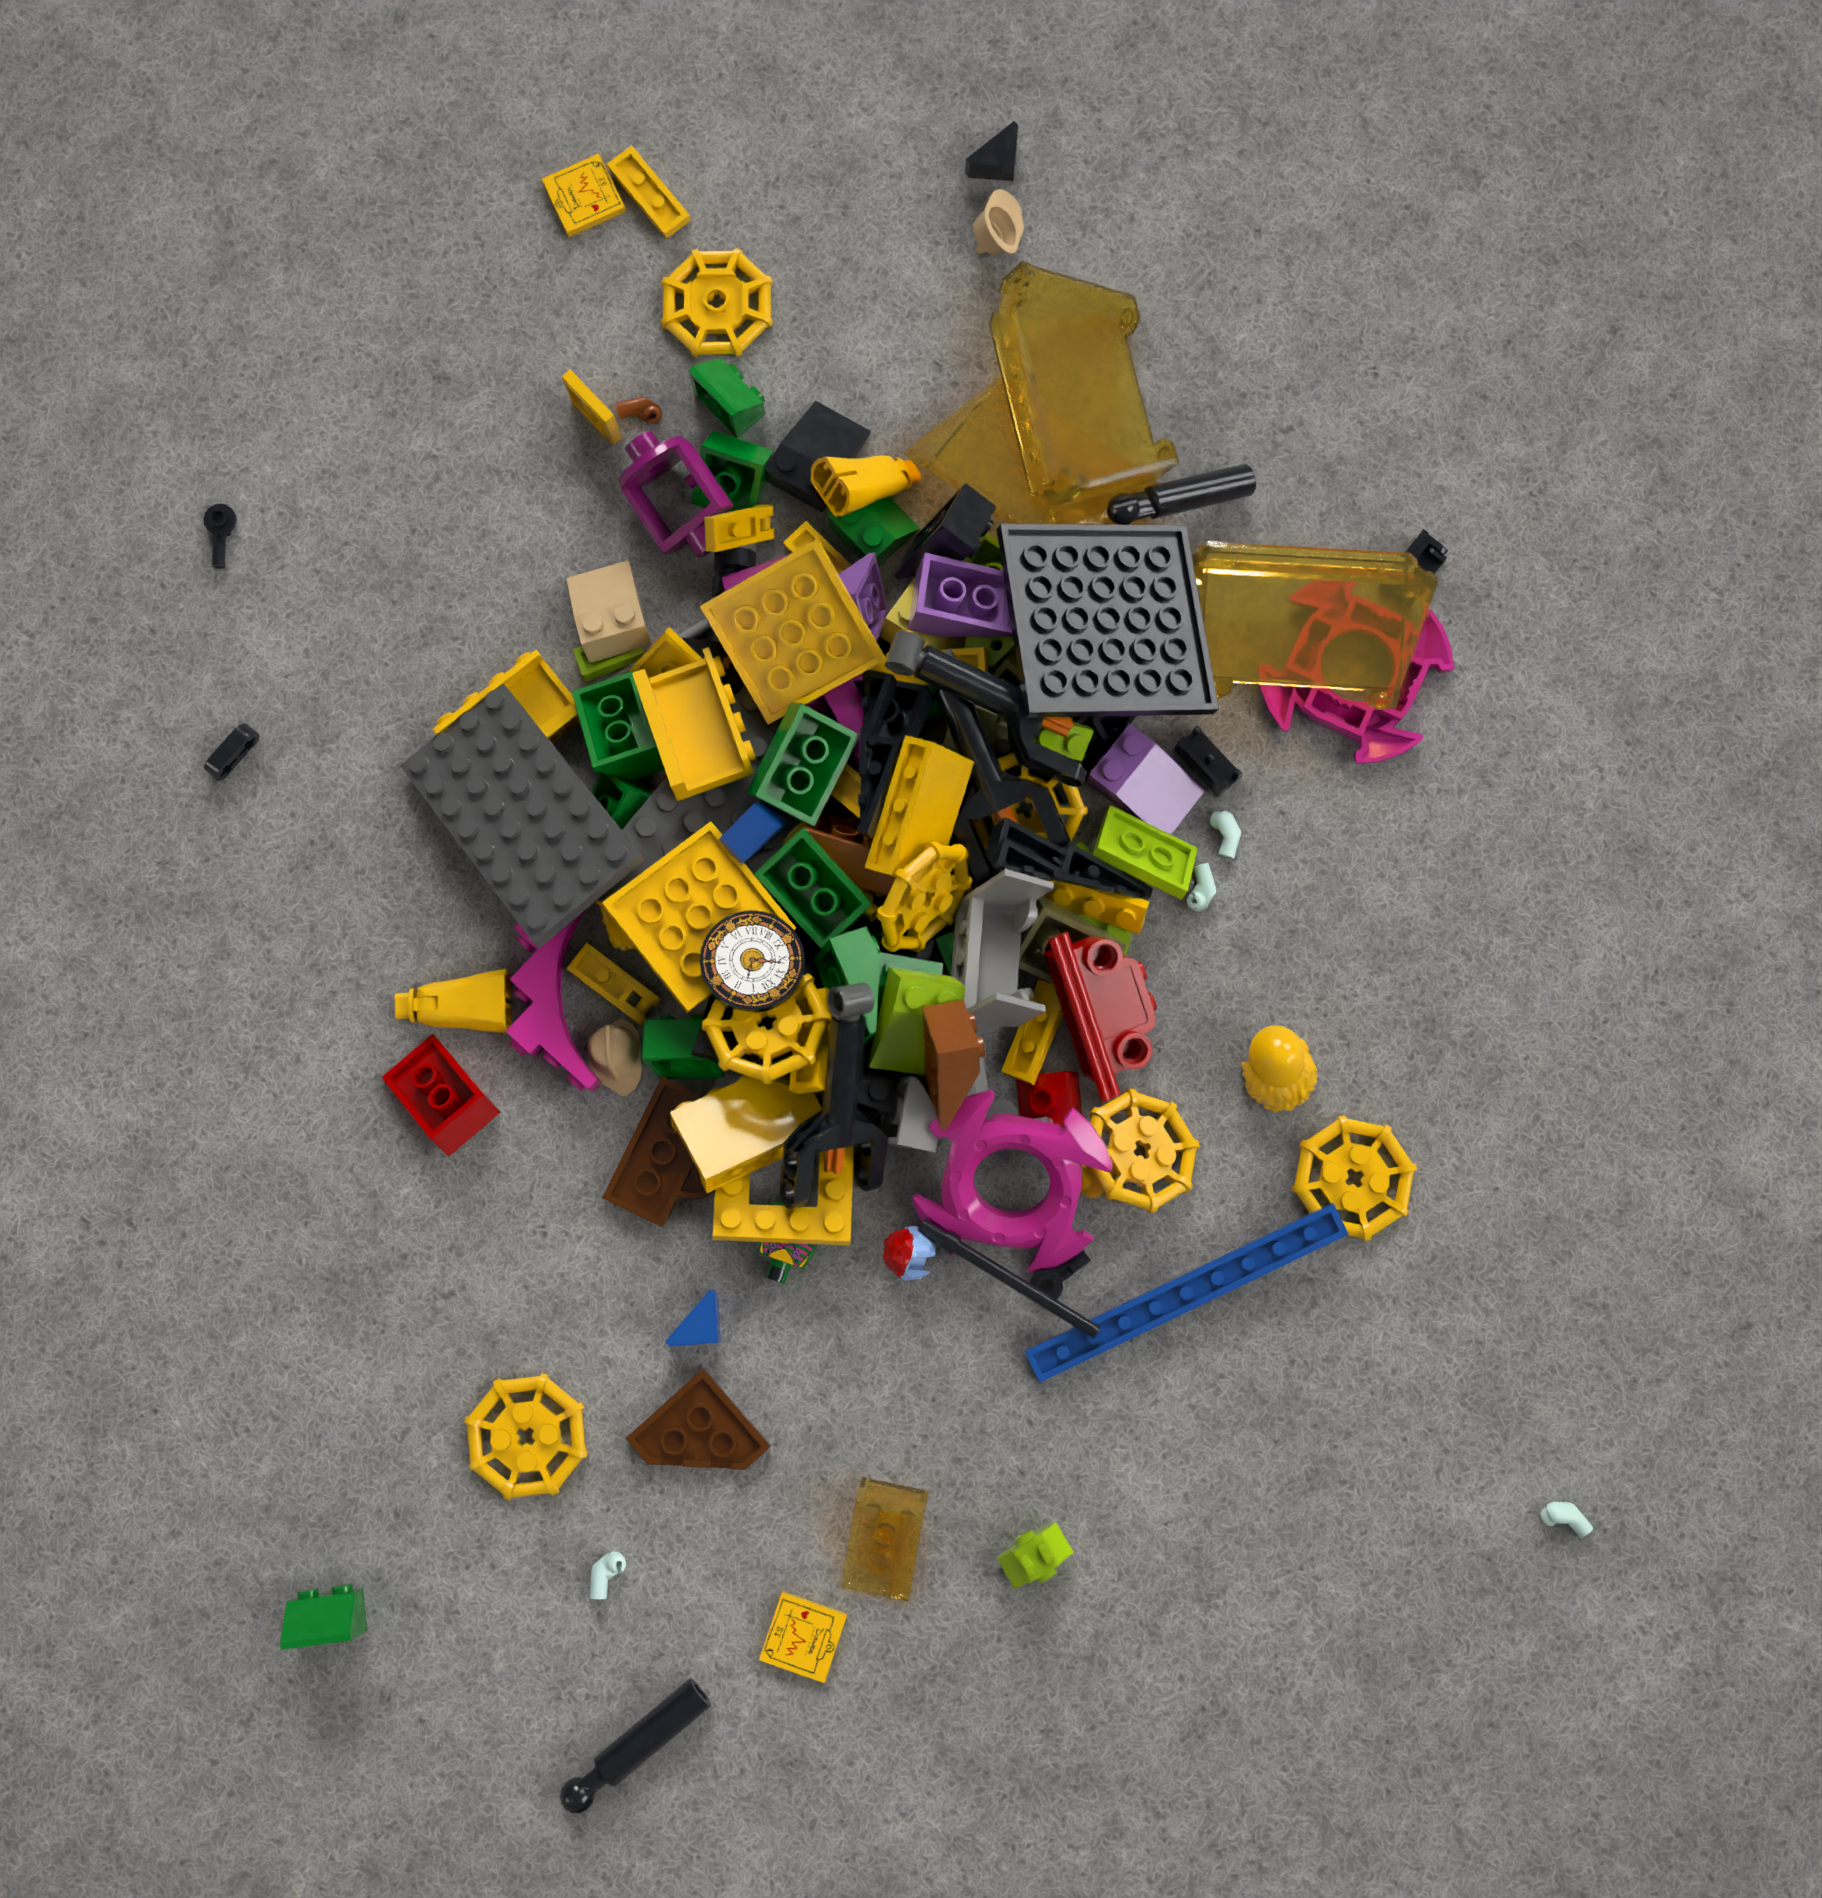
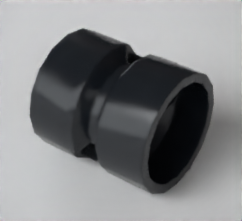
M736 547L714 553V571L718 574L713 577V598L725 592L722 577L756 566V552L747 548Z

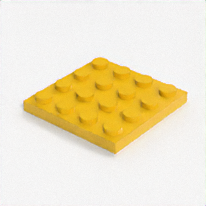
M819 539L812 541L700 606L768 725L785 716L791 702L805 705L886 659Z
M712 821L602 902L603 908L687 1013L711 995L702 979L700 953L707 934L719 921L729 915L742 911H763L781 918L794 931L796 929L745 863L741 865L718 841L722 834Z

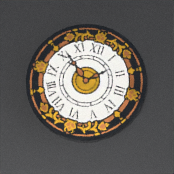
M742 911L725 917L709 931L701 948L700 969L702 979L708 991L724 1006L741 1011L761 1013L782 1005L795 993L804 972V950L797 933L781 918L763 911Z

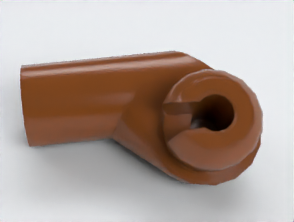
M644 396L615 403L620 419L636 415L649 424H656L660 422L663 416L661 407Z

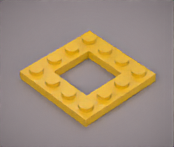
M854 1145L845 1147L844 1165L840 1174L826 1173L823 1170L825 1151L819 1152L817 1207H800L789 1210L785 1206L749 1204L751 1173L715 1189L713 1240L850 1246Z

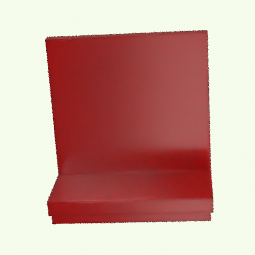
M1061 1071L1039 1074L1034 1085L1016 1079L1020 1116L1031 1119L1048 1117L1053 1119V1124L1065 1126L1064 1116L1072 1108L1083 1116L1078 1072Z

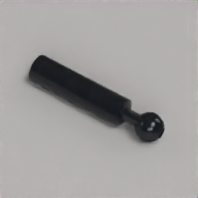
M1241 464L1147 486L1144 491L1136 493H1118L1109 500L1107 514L1113 523L1129 525L1135 520L1143 518L1157 519L1240 499L1254 494L1256 477L1249 465Z
M689 1678L594 1758L595 1768L583 1778L574 1777L568 1780L563 1785L560 1793V1801L564 1809L571 1813H582L588 1810L593 1804L595 1793L606 1784L614 1787L617 1786L711 1707L709 1698L696 1681Z

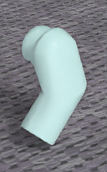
M1225 810L1222 812L1216 811L1210 817V824L1215 829H1219L1223 836L1218 855L1234 860L1241 837V830L1233 814Z
M1209 863L1193 867L1197 885L1188 895L1186 902L1188 907L1194 911H1202L1207 908L1216 894V886Z
M1553 1501L1541 1510L1540 1516L1546 1525L1554 1526L1556 1523L1569 1524L1579 1538L1585 1537L1593 1530V1526L1572 1503Z
M619 1552L607 1553L593 1564L590 1584L591 1599H607L608 1580L617 1573L623 1572L626 1568V1559Z

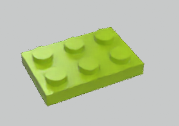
M1109 805L1102 819L1093 855L1133 877L1182 900L1188 892L1198 848Z

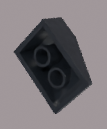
M815 400L773 454L764 469L766 480L773 486L823 513L827 505L810 480L813 463L822 457L856 458L871 431Z
M964 483L917 533L894 577L901 580L916 576V571L925 553L963 561L966 557L972 559L983 544L979 541L980 537L983 538L994 523L990 518L997 506Z

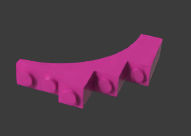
M588 908L541 948H538L531 941L519 923H517L513 927L520 934L516 940L530 953L535 948L537 951L509 979L517 986L513 992L527 1005L531 1000L533 1001L507 1029L506 1032L513 1038L509 1044L522 1056H525L528 1052L532 1056L537 1057L545 1049L546 1052L542 1056L556 1069L560 1065L570 1072L567 1079L576 1088L582 1091L586 1087L594 1092L602 1082L586 1065L572 1041L564 1017L561 993L563 964L569 942L580 919Z

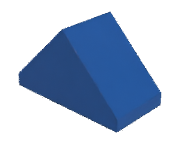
M761 801L754 803L718 841L742 865L785 829L788 824L769 804Z
M710 1289L665 1343L669 1346L721 1342L718 1293L714 1289Z

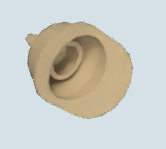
M1002 189L993 191L984 211L976 218L973 224V232L977 240L975 251L978 254L987 252L995 256L1005 252L1009 254L1016 253L1024 231L1020 205L1009 192Z
M619 1019L610 1025L600 1028L589 1036L588 1065L603 1085L623 1097L629 1095L638 1086L641 1080L642 1060L638 1031L628 1021Z

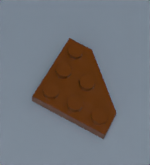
M705 1368L697 1373L625 1438L648 1465L746 1470L771 1447V1444Z

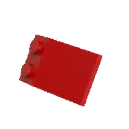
M434 1034L430 1035L382 1076V1079L427 1136L448 1157L501 1113Z

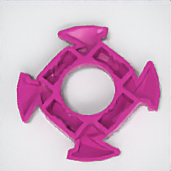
M1356 573L1331 575L1309 583L1290 596V604L1312 610L1314 613L1304 624L1283 671H1274L1271 665L1257 666L1260 691L1269 713L1283 732H1288L1290 728L1292 713L1296 705L1301 712L1313 721L1359 742V749L1353 754L1355 764L1381 762L1403 754L1422 741L1423 735L1420 733L1404 731L1393 727L1400 722L1411 708L1428 668L1435 667L1439 673L1454 671L1451 645L1443 625L1429 606L1423 605L1414 632L1410 628L1412 624L1400 615L1353 595L1351 597L1350 591L1357 585ZM1349 633L1368 635L1381 643L1388 652L1392 663V676L1387 689L1379 696L1367 701H1350L1335 694L1325 683L1321 672L1322 653L1333 639Z
M986 1090L966 1096L947 1129L940 1130L937 1117L928 1125L937 1138L946 1136L951 1141L941 1185L943 1204L919 1194L913 1195L912 1201L921 1223L926 1219L946 1232H949V1230L961 1236L960 1240L964 1239L1013 1249L1038 1247L1029 1263V1273L1058 1266L1079 1254L1094 1240V1237L1085 1230L1076 1232L1071 1228L1082 1186V1165L1105 1172H1110L1112 1169V1162L1105 1143L1095 1128L1074 1108L1064 1116L1065 1126L1060 1129L1061 1125L1013 1114H993L992 1118L985 1119L994 1100L995 1092L993 1090ZM1019 1149L1026 1151L1038 1158L1045 1166L1050 1178L1048 1192L1037 1205L1029 1209L1016 1212L997 1209L988 1204L976 1189L974 1173L979 1163L986 1156L998 1150Z

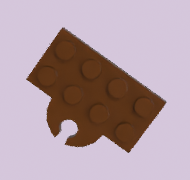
M663 1076L661 1077L602 1197L603 1199L664 1228L679 1197L697 1200L704 1199L715 1193V1190L706 1193L699 1177V1171L678 1131H674L670 1112L675 1110L679 1104L686 1101L693 1102L704 1097L703 1095Z

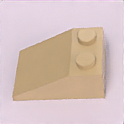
M629 560L566 578L580 642L589 663L652 645Z

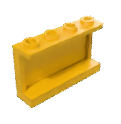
M709 647L702 649L705 658L649 678L645 669L632 673L670 786L677 801L754 774L750 761L756 760L750 740L743 742L740 733L746 731L740 712L732 713L730 705L736 703L730 685H722L720 677L725 676L726 673L720 657L713 658Z
M534 650L532 653L526 652L518 657L514 662L515 666L506 673L500 672L492 677L488 682L489 686L480 693L474 692L466 697L462 702L463 706L454 713L448 712L440 717L436 722L437 726L432 731L436 736L441 734L461 718L464 713L482 701L489 692L497 689L501 684H504L552 744L580 724V719L573 695L545 662L540 653Z
M905 735L864 868L896 878L897 876L894 873L897 869H903L919 856L928 843L936 841L940 845H949L974 761L934 742Z
M743 1075L729 1086L714 1088L698 1100L679 1104L675 1110L670 1112L674 1131H678L700 1173L701 1183L706 1193H709L782 1159L785 1140L802 1122L820 1112L822 1107L814 1093L796 1094L789 1090V1085L773 1080L772 1084H764L762 1080Z

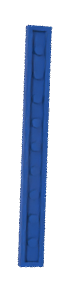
M1330 1203L1089 1319L1100 1326V1330L1095 1338L1090 1337L1076 1327H1072L1026 1349V1356L1039 1383L1349 1234L1334 1203Z

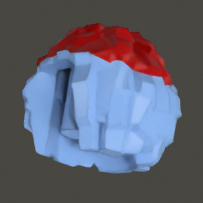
M917 1226L904 1227L894 1233H890L883 1242L885 1245L883 1248V1260L886 1266L895 1273L896 1277H900L905 1281L921 1279L924 1275H928L930 1271H925L923 1267L926 1257H935L936 1243L930 1237L918 1231L919 1227Z

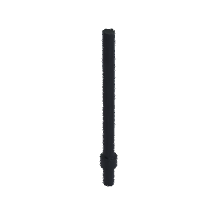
M923 1220L918 1231L941 1244L939 1248L949 1254H952V1252L956 1253L1090 1337L1095 1338L1099 1332V1325L960 1240L961 1236L951 1230L946 1232L930 1221Z

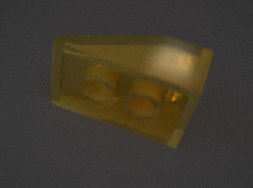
M862 1477L855 1498L841 1583L842 1588L909 1601L930 1491Z

